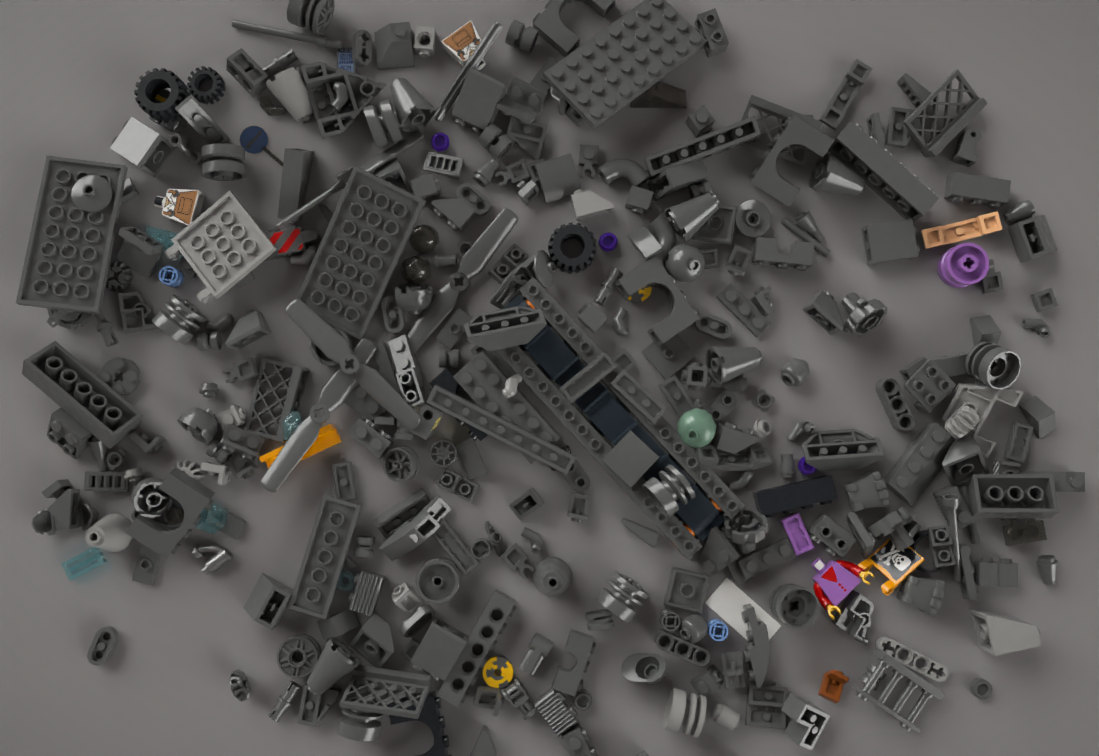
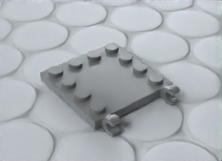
M229 191L171 239L174 245L165 250L164 254L173 261L177 260L181 254L184 256L206 285V288L196 296L201 302L204 301L207 304L213 299V296L217 299L220 298L277 249L234 193Z

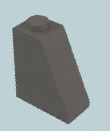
M700 159L665 169L650 181L648 186L650 191L653 192V198L657 201L687 189L689 185L701 183V181L709 177L703 160Z

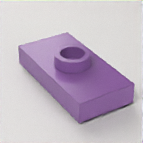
M799 512L780 519L796 556L814 549Z

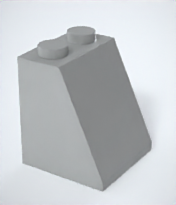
M975 609L970 610L979 649L997 656L1041 646V632L1037 626L1019 619Z

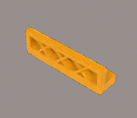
M328 424L320 428L316 441L300 461L342 442L335 424ZM283 446L260 456V461L265 462L269 469Z

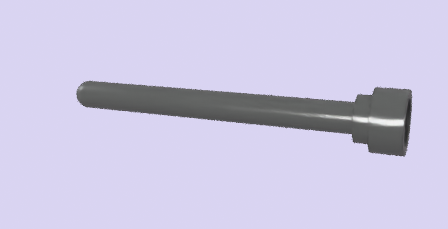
M957 494L943 495V505L948 509L949 529L953 542L951 547L956 565H953L954 581L960 583L962 581L956 512L960 505V497Z

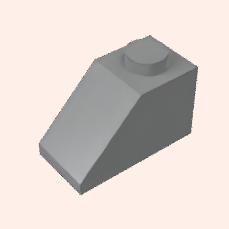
M580 189L571 195V203L576 221L613 212V203L590 190Z

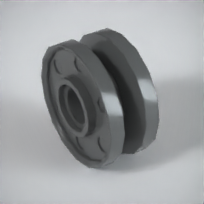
M297 634L285 640L277 653V664L280 670L291 678H303L309 675L321 655L319 643L313 637L306 634ZM297 651L302 653L303 660L300 661L296 658Z

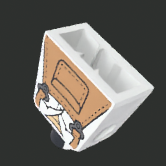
M470 20L442 40L443 49L464 67L481 39ZM483 59L476 70L479 71L486 65Z
M168 189L166 197L156 196L154 205L155 207L163 208L162 215L166 218L188 226L200 216L205 195L199 190Z

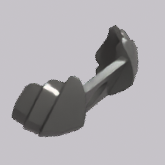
M80 503L78 527H82L83 530L91 527L99 515L97 510L90 504ZM47 508L40 510L33 516L32 527L37 533L54 535L56 530L65 529Z

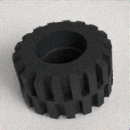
M154 68L153 72L146 71L144 77L141 75L139 77L140 83L136 82L135 85L138 89L134 90V94L137 96L135 99L139 107L159 122L169 123V120L177 121L176 118L178 116L182 118L175 107L190 95L187 85L172 71H167L165 68H161L160 71ZM170 88L169 98L162 103H156L155 99L158 92L162 89Z
M573 222L566 226L563 224L561 228H556L554 234L551 235L548 252L551 261L554 262L556 268H560V271H567L568 274H572V272L580 273L581 270L584 271L591 265L597 248L596 239L593 238L594 234L589 232L586 226L582 227L580 223L573 225ZM567 239L580 241L584 247L582 255L577 258L566 257L561 252L562 243Z

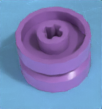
M962 243L946 250L940 256L937 263V272L940 279L946 285L953 288H964L977 283L986 276L989 270L987 253L974 243Z

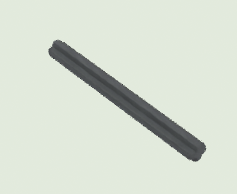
M494 21L439 103L435 110V120L442 121L460 94L470 67L476 70L503 29L502 25Z

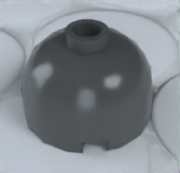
M679 244L669 251L668 261L665 262L666 271L675 280L691 282L702 274L705 261L703 254L698 248L689 244Z
M420 283L400 284L399 288L394 286L396 302L401 309L407 310L408 314H420V311L425 310L432 302L433 287L429 284H426V288L421 287Z
M191 408L184 412L177 420L183 429L189 430L193 437L205 444H209L218 431V422L214 418L215 413L208 408L205 410Z
M155 477L146 478L134 487L132 504L140 515L148 518L159 517L162 515L161 513L171 508L174 498L159 489L164 480Z

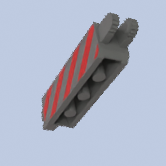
M299 226L287 227V230L280 231V229L269 230L266 236L277 250L264 261L290 257L291 255H302L308 245L320 242L321 235L314 230L304 231Z

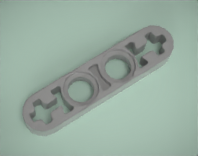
M881 636L877 639L876 648L887 653L901 664L937 682H943L948 678V669L939 662L889 637ZM882 643H887L895 649L893 651L887 648L884 649ZM902 649L908 652V656L904 660H901L898 656ZM919 658H923L925 666L919 669L916 666V661ZM930 667H933L937 670L940 669L942 674L938 675L929 669Z

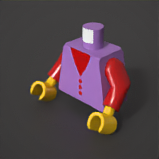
M817 558L811 564L818 572L812 578L815 582L813 585L815 596L818 598L821 606L828 610L829 617L833 620L835 618L831 614L832 611H837L841 615L837 605L862 580L865 584L870 585L865 580L868 575L875 578L871 572H864V569L849 561L837 560L835 562L830 560L825 564L820 558Z

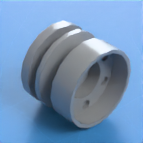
M672 687L665 705L663 728L678 732L681 725H683L684 735L691 733L692 737H699L706 719V696L700 694L697 698L696 693H691L687 700L685 690Z

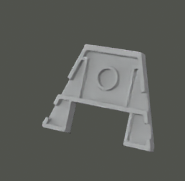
M958 383L941 418L946 422L961 406L967 405L974 409L979 415V421L963 437L972 434L983 456L988 458L996 443L978 435V432L996 400H999L1016 408L1024 392L1020 389L1005 388L1003 390H996L990 386Z

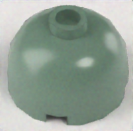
M695 408L682 414L678 420L676 431L683 443L691 448H699L711 442L717 427L710 413L703 409Z

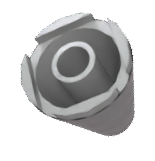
M297 66L296 70L292 67L274 75L276 79L273 82L270 79L267 80V88L297 122L305 123L312 119L311 115L314 112L302 70L299 66Z
M108 514L87 530L85 540L92 547L107 552H119L127 548L131 539H133V537L125 533L132 523L121 514Z

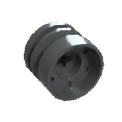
M289 0L287 20L293 25L301 28L306 26L308 31L322 35L332 20L335 7L334 0Z
M173 294L170 300L176 305L169 302L165 303V306L171 312L167 313L160 310L152 322L170 337L186 345L194 336L189 326L199 329L201 326L195 319L204 323L207 318L191 302Z
M990 341L976 344L969 351L965 360V371L968 376L996 390H1003L1011 386L1018 378L1021 370V359L1018 354Z
M670 464L665 467L666 472L661 470L658 473L662 482L652 477L642 485L651 502L667 518L679 510L676 500L686 505L688 503L687 499L692 500L695 497V493L685 476Z
M614 571L612 576L618 580V583L609 579L608 583L614 589L610 591L603 588L596 600L613 614L630 623L637 613L631 606L632 603L642 606L643 602L637 596L639 595L647 599L649 595L636 581L627 575Z
M784 584L775 589L770 598L772 615L778 621L794 629L810 627L819 616L820 604L818 598L812 591L795 584ZM790 602L794 605L793 608L789 605Z
M354 696L352 698H349L347 701L354 702L358 700V698ZM373 699L366 703L373 705L377 703L376 699ZM342 708V713L346 716L340 718L338 730L340 736L355 741H374L380 737L381 722L377 719H381L383 714Z

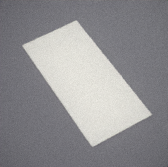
M728 578L722 582L705 602L747 641L746 631L748 626L747 623L743 622L741 612L744 611L743 605L751 604L754 607L757 621H763L767 626L769 640L781 627L776 620Z

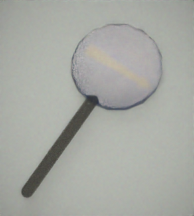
M250 126L243 130L240 135V144L245 151L256 154L264 150L283 167V162L266 148L268 136L262 128Z

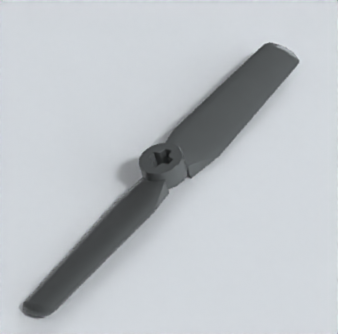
M415 131L358 167L372 173L422 139L423 134ZM351 166L340 172L336 176L339 181L335 185L276 223L274 228L276 230L282 228L328 197L343 190L353 167Z
M507 208L501 211L462 257L458 272L450 277L447 285L436 291L430 306L421 312L406 335L408 336L413 354L455 307L460 291L465 290L469 280L483 271L516 225L518 217L513 211ZM463 277L462 282L464 285L456 287L454 279Z
M295 299L289 303L285 313L329 359L340 363L343 372L353 374L360 386L405 427L413 430L418 426L421 417L376 370L362 364V360L354 354L345 338L300 299ZM348 360H349V361L354 360V362H353L354 368H353V367H350V368L348 367V366H349Z
M363 338L353 352L360 357L362 364L368 366L378 351V347L371 340ZM348 360V362H349V366H348V367H349V368H350V367H353V368H354V365H353L354 360H351V361ZM340 367L322 389L319 402L311 407L309 411L310 416L297 425L260 483L266 490L276 492L316 441L322 423L329 419L332 411L344 403L357 383L353 374L343 372ZM321 409H324L323 413L325 416L323 418H315V410L320 411Z

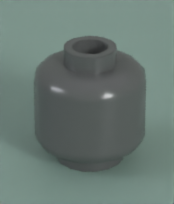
M793 358L781 369V379L788 386H800L810 376L809 365L802 359Z
M692 614L685 618L679 626L680 636L692 644L703 639L708 633L706 620L697 614Z

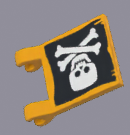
M889 538L871 556L859 563L858 566L864 569V572L869 571L874 566L889 580L881 586L884 595L889 596L896 586L925 559L910 546L899 552Z

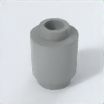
M719 703L713 708L711 718L714 719V722L729 731L738 729L741 724L738 712Z

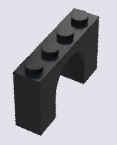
M436 691L430 692V695L426 697L418 719L389 715L391 725L408 721H421L431 729L434 736V745L426 753L416 756H452L448 755L447 751L449 739L448 735H444L445 719L444 716H440L439 708H442L441 699L436 696ZM408 697L399 699L401 703L410 700ZM395 702L387 705V707L397 706ZM413 704L406 707V709L415 711L416 707Z

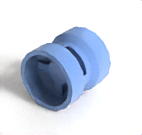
M165 266L159 272V279L163 284L176 288L183 284L184 275L180 270L172 266Z
M711 619L707 623L708 634L713 640L723 641L727 638L728 627L720 619Z

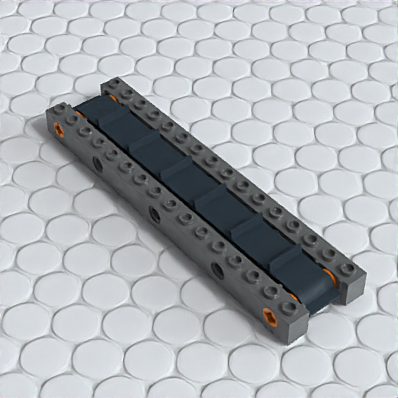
M533 277L519 289L522 298L518 295L504 309L517 306L534 310L541 309L549 326L546 325L529 343L521 345L525 350L524 352L519 346L495 351L516 374L522 376L524 383L687 559H690L702 547L699 541H703L709 536L712 528L718 527L726 520L723 516L732 519L745 505L710 467L700 462L697 453L690 446L683 443L679 434L663 416L653 424L610 385L621 373L617 367L572 404L569 402L559 388L603 352ZM563 342L568 343L575 350L577 356ZM538 365L551 377V380L537 367ZM616 398L620 399L627 406L629 413L618 403ZM590 422L604 435L603 437L589 424ZM630 430L659 456V459L632 488L626 485L602 462L606 455ZM669 455L676 459L681 465L682 470L668 457ZM669 464L685 476L695 493V497L692 500L687 499L688 503L686 505L676 500L679 507L676 514L680 519H677L674 515L669 518L665 517L651 502L642 487L644 484L643 479L647 482L654 477L662 482L658 473L661 470L666 472L665 467Z

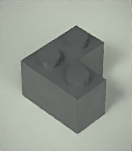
M790 693L781 711L792 718L784 734L798 745L812 751L830 715L815 704Z

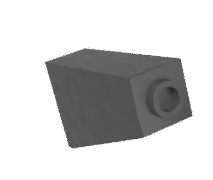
M285 148L278 218L284 219L304 206L314 151ZM302 215L291 221L290 224H295V221L302 220Z

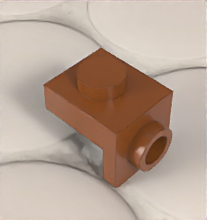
M835 669L824 673L818 695L835 704L838 703L843 685L849 681V677Z

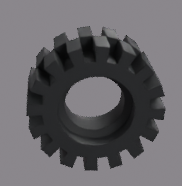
M201 66L202 70L196 68V73L193 71L190 73L192 78L188 76L190 83H187L191 95L204 104H208V102L214 104V100L220 101L218 97H223L222 91L226 89L223 86L225 85L223 78L211 67ZM206 79L212 80L213 87L209 91L203 92L200 90L202 81Z

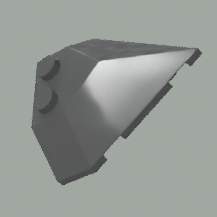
M320 61L301 65L322 139L341 135L360 115L363 108L367 107L386 86L385 83H377L369 80L367 77L340 68L336 69L327 66L326 63ZM336 82H342L347 86L349 99L337 112L331 107V104L337 98L333 87Z

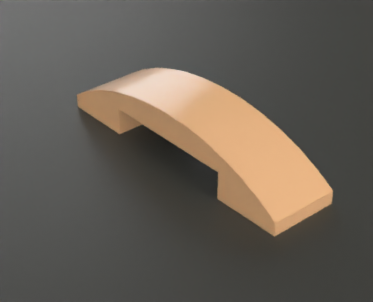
M998 211L980 215L976 218L921 230L925 249L976 238L1003 229Z

